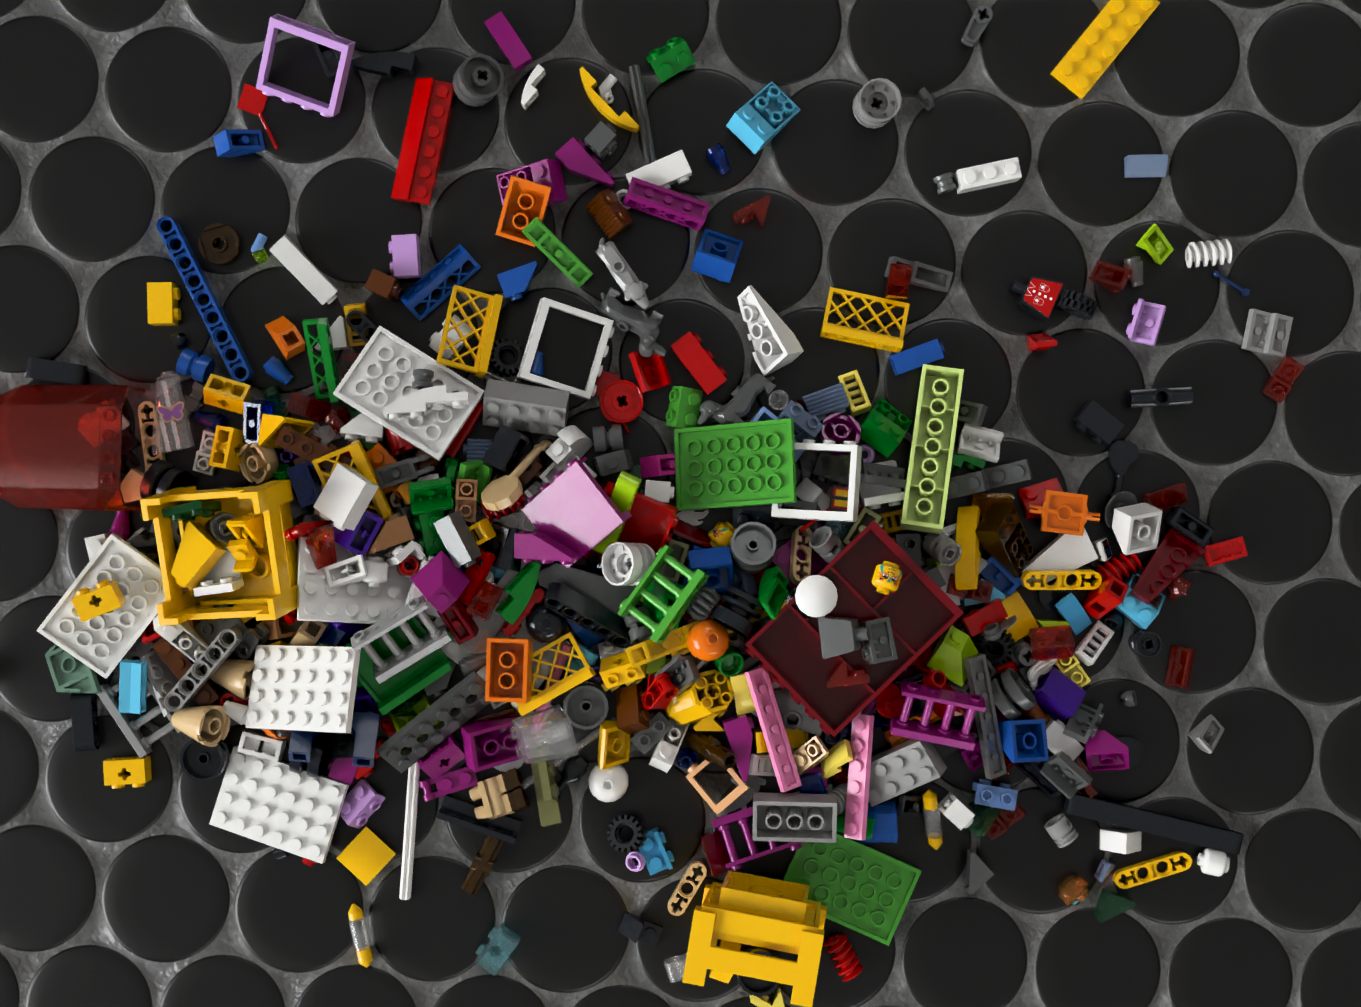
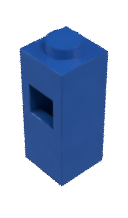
M934 339L891 355L889 360L895 376L922 367L923 364H930L943 359L945 348L942 342Z

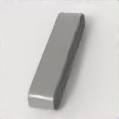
M232 627L221 631L165 697L164 704L168 710L177 711L189 704L242 641V632L238 628ZM228 632L234 635L233 643L227 640ZM215 648L220 650V658L214 656L213 650ZM201 664L207 667L206 674L200 671ZM187 680H191L193 682V690H190L187 687ZM174 696L179 697V706L173 702Z

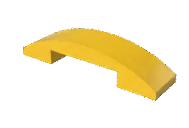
M581 67L579 70L584 89L597 110L615 125L637 133L640 130L639 125L626 111L618 116L594 91L597 87V81Z
M699 621L672 630L663 644L655 643L649 639L626 648L625 651L632 669L688 647L687 635L691 627Z

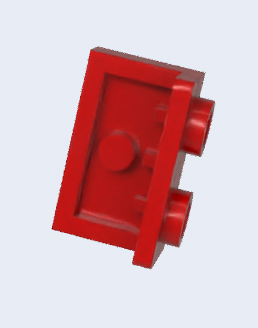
M639 351L628 354L641 393L671 384L663 356L654 354L647 358L641 356Z
M1057 478L1018 489V495L1025 509L1026 519L1041 517L1040 514L1028 513V509H1033L1029 508V504L1042 506L1045 490L1063 492Z

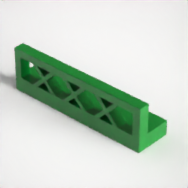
M328 317L303 319L302 324L316 399L330 398V403L339 402L340 399L333 395V392L339 385V377ZM317 324V337L309 331L308 325ZM316 342L320 344L321 356L313 351L312 346ZM319 362L324 364V375L316 370V365ZM322 381L327 383L329 392H320L319 385Z

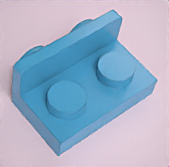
M657 827L647 831V834H644V837H647L646 841L642 842L644 845L639 847V850L645 857L650 876L667 868L669 870L673 869L672 862H675L671 850L667 851L664 845L667 843L663 831L659 832Z

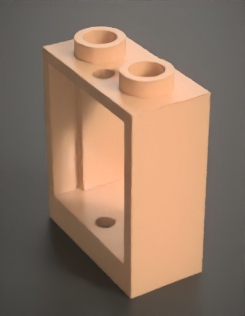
M704 760L700 765L695 763L687 770L689 774L686 778L717 815L750 788L746 782L743 783L740 774L734 767L728 768L727 771L739 786L716 804L695 778L710 762Z

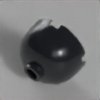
M544 602L536 604L526 618L525 626L528 634L534 640L540 643H551L563 635L567 619L548 609Z

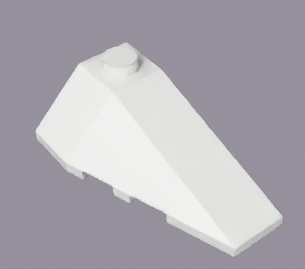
M752 285L748 286L737 297L743 321L747 322L750 332L747 334L749 341L752 340L755 352H752L753 357L763 376H767L786 366L804 352L795 334Z

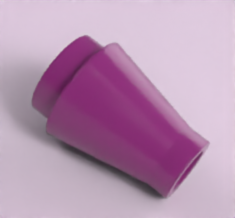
M117 510L109 534L113 532L124 541H127L128 536H130V512Z

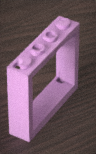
M277 13L271 16L269 20L256 89L261 90L267 96L280 97L286 103L299 104L305 110L318 111L324 117H334L341 109L356 42ZM279 29L341 52L330 104L268 82Z

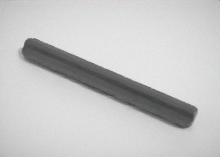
M635 64L629 66L645 162L648 165L656 161L641 70L640 66Z

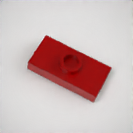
M1243 536L1202 547L1206 550L1203 555L1207 567L1248 556Z

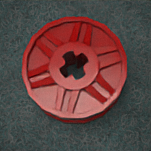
M617 380L610 383L602 391L599 398V408L602 415L608 421L615 424H626L634 420L641 413L643 407V395L640 389L634 383L627 380ZM617 398H624V404L626 405L619 407Z

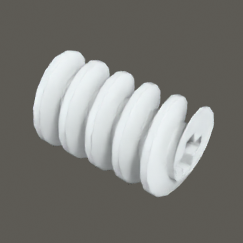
M1216 239L1213 242L1207 240L1205 243L1203 241H1198L1197 243L1190 242L1185 250L1187 268L1192 267V262H1194L1197 268L1200 266V261H1202L1204 267H1207L1209 260L1212 266L1216 265L1217 260L1220 265H1224L1225 259L1229 264L1232 260V246L1228 239H1222L1221 241Z

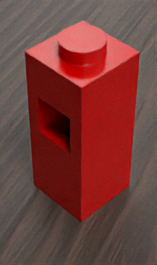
M1111 575L1097 589L1087 594L1082 607L1087 614L1098 620L1123 602L1129 586Z

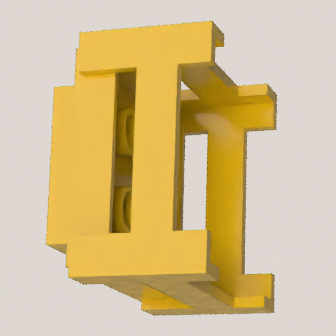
M290 479L269 481L258 486L196 490V486L177 487L140 500L143 521L153 519L165 601L156 605L159 625H177L187 620L256 617V621L276 620L297 609L298 556L295 540L289 541L285 537V531L293 527L290 506L293 494ZM201 499L221 502L222 511L214 512L215 514L228 512L236 517L241 515H261L264 546L263 548H255L259 557L254 570L242 572L244 586L232 592L196 597L193 588H189L188 591L182 593L181 586L175 582L176 578L171 574L176 558L171 519L163 518L162 509ZM195 517L196 520L192 522L200 523L209 532V522L212 517ZM183 520L178 521L181 539L187 524L183 523ZM218 541L223 547L228 545V543ZM267 602L268 604L261 606L214 608V605L243 604Z
M728 870L723 883H706L702 906L696 905L682 982L704 987L707 969L791 985L793 990L790 1004L812 1007L824 939L827 906L821 905L822 902L808 900L810 885ZM720 939L797 954L798 959L795 962L718 947L717 941Z

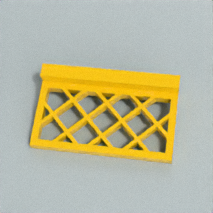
M458 285L453 286L436 363L475 373L474 376L483 378L488 370L503 300L502 295L495 294L492 296ZM456 293H464L468 301L460 305L456 299ZM478 298L488 300L486 308L482 310L478 308L474 301ZM471 303L476 313L468 317L462 307ZM459 310L464 320L456 324L451 316L453 312ZM479 316L483 322L482 326L478 329H475L470 319ZM467 322L472 332L463 336L458 326ZM452 329H455L460 339L451 343L447 334ZM474 334L479 343L476 347L471 348L466 338ZM462 341L468 351L459 355L454 345ZM449 348L456 357L451 361L442 358L443 351ZM471 354L474 359V366L465 365L462 357Z
M830 287L820 337L899 353L903 348V338L910 304ZM833 293L841 295L845 302L836 306L832 301ZM856 298L861 299L865 304L864 307L857 311L851 303ZM881 303L885 310L876 315L871 305ZM848 304L853 314L844 318L839 309ZM894 307L904 308L903 316L896 319L891 309ZM867 308L873 318L864 322L858 313ZM834 312L842 320L837 324L828 323L829 315ZM887 312L893 322L884 326L879 317ZM856 316L861 325L857 328H852L847 320ZM876 320L881 330L871 332L867 325ZM895 324L900 330L899 337L891 336L887 329Z
M360 440L351 442L350 445L312 460L323 487L327 483L324 475L328 476L329 479L338 463L351 467L378 486L372 498L374 505L369 504L368 507L376 510L385 522L387 521L386 517L393 515ZM347 451L350 452L352 457L350 465L338 461L340 454ZM327 460L334 463L331 472L327 473L321 470L318 463Z
M572 632L533 653L532 660L538 662L536 672H532L534 679L531 689V701L527 703L516 702L521 717L597 675L593 667L591 668ZM568 638L573 645L571 653L560 650L562 641ZM546 650L556 652L553 663L542 660ZM559 653L570 656L567 667L556 664ZM573 657L581 659L584 665L582 669L575 670L570 668ZM541 663L552 666L549 677L538 674ZM555 667L566 670L564 679L557 680L552 678ZM537 677L548 680L546 689L543 691L535 688Z

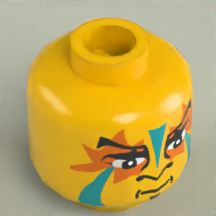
M728 521L725 523L718 522L708 533L711 539L710 545L713 548L730 547V541L736 529Z
M883 561V564L876 566L871 583L877 588V592L889 595V592L898 590L902 571L897 564Z

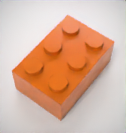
M487 638L485 701L517 703L531 701L533 638Z

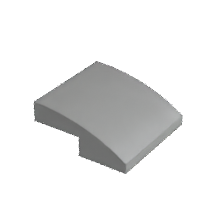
M1249 309L1241 349L1271 356L1285 357L1293 317L1258 309Z

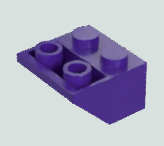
M366 508L354 531L346 528L342 531L334 527V522L331 521L324 535L345 549L358 555L361 554L364 557L384 520L381 515Z

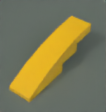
M979 506L958 507L956 542L961 546L962 553L959 560L955 563L956 590L977 589L981 553L979 551L980 541L975 530L979 525Z

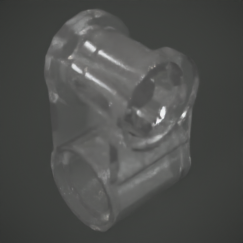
M687 953L670 957L663 962L670 983L683 980Z

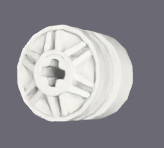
M611 543L602 555V573L605 579L612 585L637 586L656 559L655 553L645 543Z

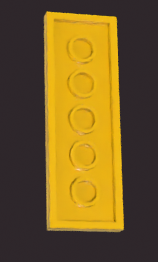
M1110 0L1050 74L1082 99L1160 2L1158 0Z

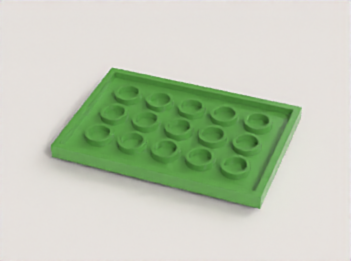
M787 418L674 429L676 506L678 511L797 502L794 419Z
M836 833V843L805 842L801 844L802 848L795 851L783 880L810 885L808 900L822 902L821 905L827 906V919L889 946L922 872L921 869L853 839L846 838L840 833Z

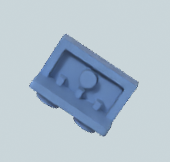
M979 779V783L973 782L972 790L976 791L975 804L1011 811L1015 810L1018 790L1011 789L1012 785L999 783V786L991 785L992 781Z

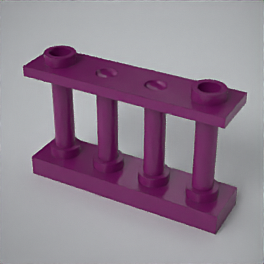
M912 681L901 682V694L906 696L900 717L891 718V735L971 751L974 750V733L970 732L976 710L983 712L986 710L984 697L977 694L969 695L919 685ZM914 698L927 700L921 721L919 722L908 720ZM935 702L947 704L940 726L929 724ZM956 706L968 708L961 730L949 728Z
M753 806L711 820L713 828H718L719 832H722L731 860L730 863L725 865L727 869L731 868L732 871L744 868L743 863L790 848V851L802 848L801 844L805 843L790 842L778 846L776 841H768L770 849L758 853L749 825V818L753 817ZM738 822V825L742 827L751 855L742 859L738 858L729 830L731 828L730 824Z

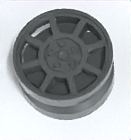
M228 512L215 514L209 522V532L212 537L223 543H228L229 540H236L237 538L226 525L228 520L236 518V516Z

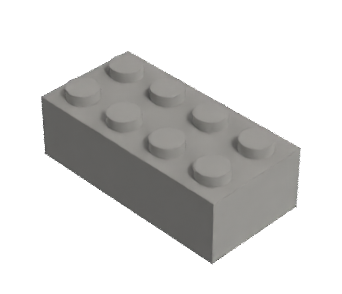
M488 379L483 396V425L500 428L503 424L514 430L558 436L557 433L567 425L570 391Z
M909 739L872 756L868 800L871 807L940 778L947 769V766L934 744Z
M753 792V841L836 843V794Z

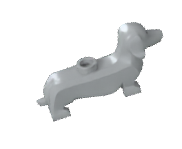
M601 238L599 248L595 250V253L605 263L616 283L625 294V301L632 299L643 309L648 308L649 301L645 291L648 288V284L639 281L611 240L605 243V238Z

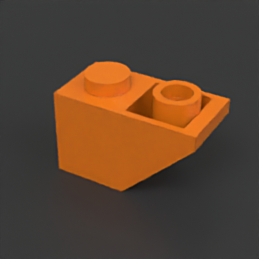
M284 316L265 325L286 360L305 351L306 342L295 325Z

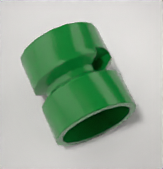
M730 644L723 656L712 661L722 675L726 677L737 675L744 667L743 657Z

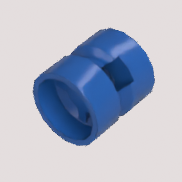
M186 348L178 358L176 372L183 376L192 375L193 380L204 384L207 382L210 374H212L215 361L205 355L199 357L198 353Z

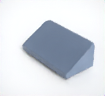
M1168 154L1127 155L1124 157V178L1166 177Z

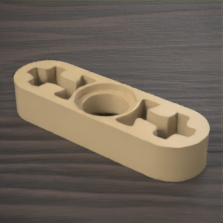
M804 525L796 528L792 532L789 578L795 585H799L803 579L811 575L812 547L809 545V538L812 531L809 527L805 529L802 535L806 538L802 540V536L799 535L801 533L799 529ZM798 550L804 552L805 560H800L797 557ZM800 571V574L803 575V578L800 579V576L796 573Z
M696 860L689 865L668 900V911L670 914L680 916L685 912L706 877L707 868L702 861ZM698 866H701V871L703 873H698L696 875L695 881H698L697 883H695L694 880L687 878L688 875L691 878L693 877V867L698 868ZM684 883H690L693 886L691 893L686 894L681 890ZM677 893H679L680 896L683 897V899L680 902V906L682 908H677L676 910H673L672 903L678 902L679 896L677 895Z

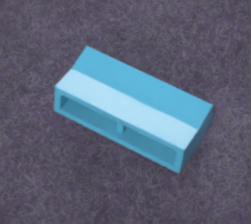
M122 659L120 661L119 713L141 714L146 711L147 661Z

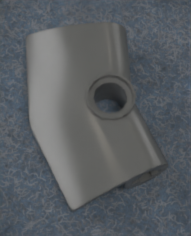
M787 688L773 689L785 728L791 730L799 729L821 736L820 722L816 718L812 720L805 713L806 707L802 703L798 705L790 697L791 692ZM794 714L799 720L796 722L791 721L788 716Z

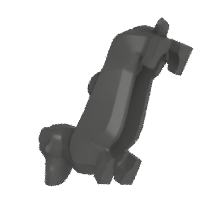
M613 288L609 289L607 295L604 292L600 293L602 300L600 311L607 319L613 320L620 330H629L639 335V353L641 356L648 358L654 354L659 356L666 355L665 349L655 342L659 335V325L663 318L662 314L653 311L649 316L639 308L622 304L616 299V297L620 296L621 292Z
M760 373L754 374L742 388L738 385L731 393L733 398L725 405H720L712 400L704 401L699 409L701 415L697 424L704 425L710 418H714L722 425L744 423L740 418L749 412L757 395L764 390V394L768 396L776 387L772 383L775 377L767 378Z

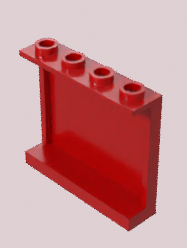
M608 481L604 490L609 498H611L615 483ZM637 492L629 512L632 517L626 521L618 542L648 544L656 555L657 551L664 544L669 545L673 534L669 531L671 528L675 529L679 517L676 516L678 508ZM591 550L588 554L584 556V558L588 559L591 552L599 556H602L603 554Z

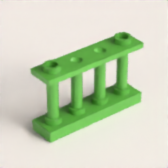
M668 545L661 547L657 551L656 559L629 598L622 601L619 607L620 610L617 613L623 617H628L629 614L634 616L652 630L651 633L653 634L650 639L659 644H663L694 597L710 577L709 574L700 569L694 572L672 557L671 554L675 549ZM665 563H668L688 578V584L685 588L680 589L659 573ZM653 580L676 595L677 600L672 606H668L647 590ZM641 597L664 613L665 617L660 623L654 622L635 607Z

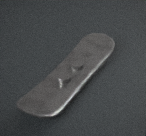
M535 560L541 565L540 570L549 566V564L541 563V560ZM521 561L520 571L527 565L528 562ZM506 571L496 584L494 590L484 600L488 613L480 611L478 608L471 616L479 631L476 637L461 643L467 651L474 654L484 653L487 650V638L497 637L507 623L495 610L509 595L503 589L519 572Z

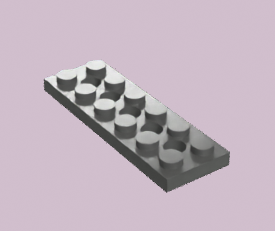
M475 671L470 673L376 748L378 755L402 774L492 702L485 701L486 682ZM457 708L455 711L450 712L451 709ZM420 734H425L424 736L417 738Z

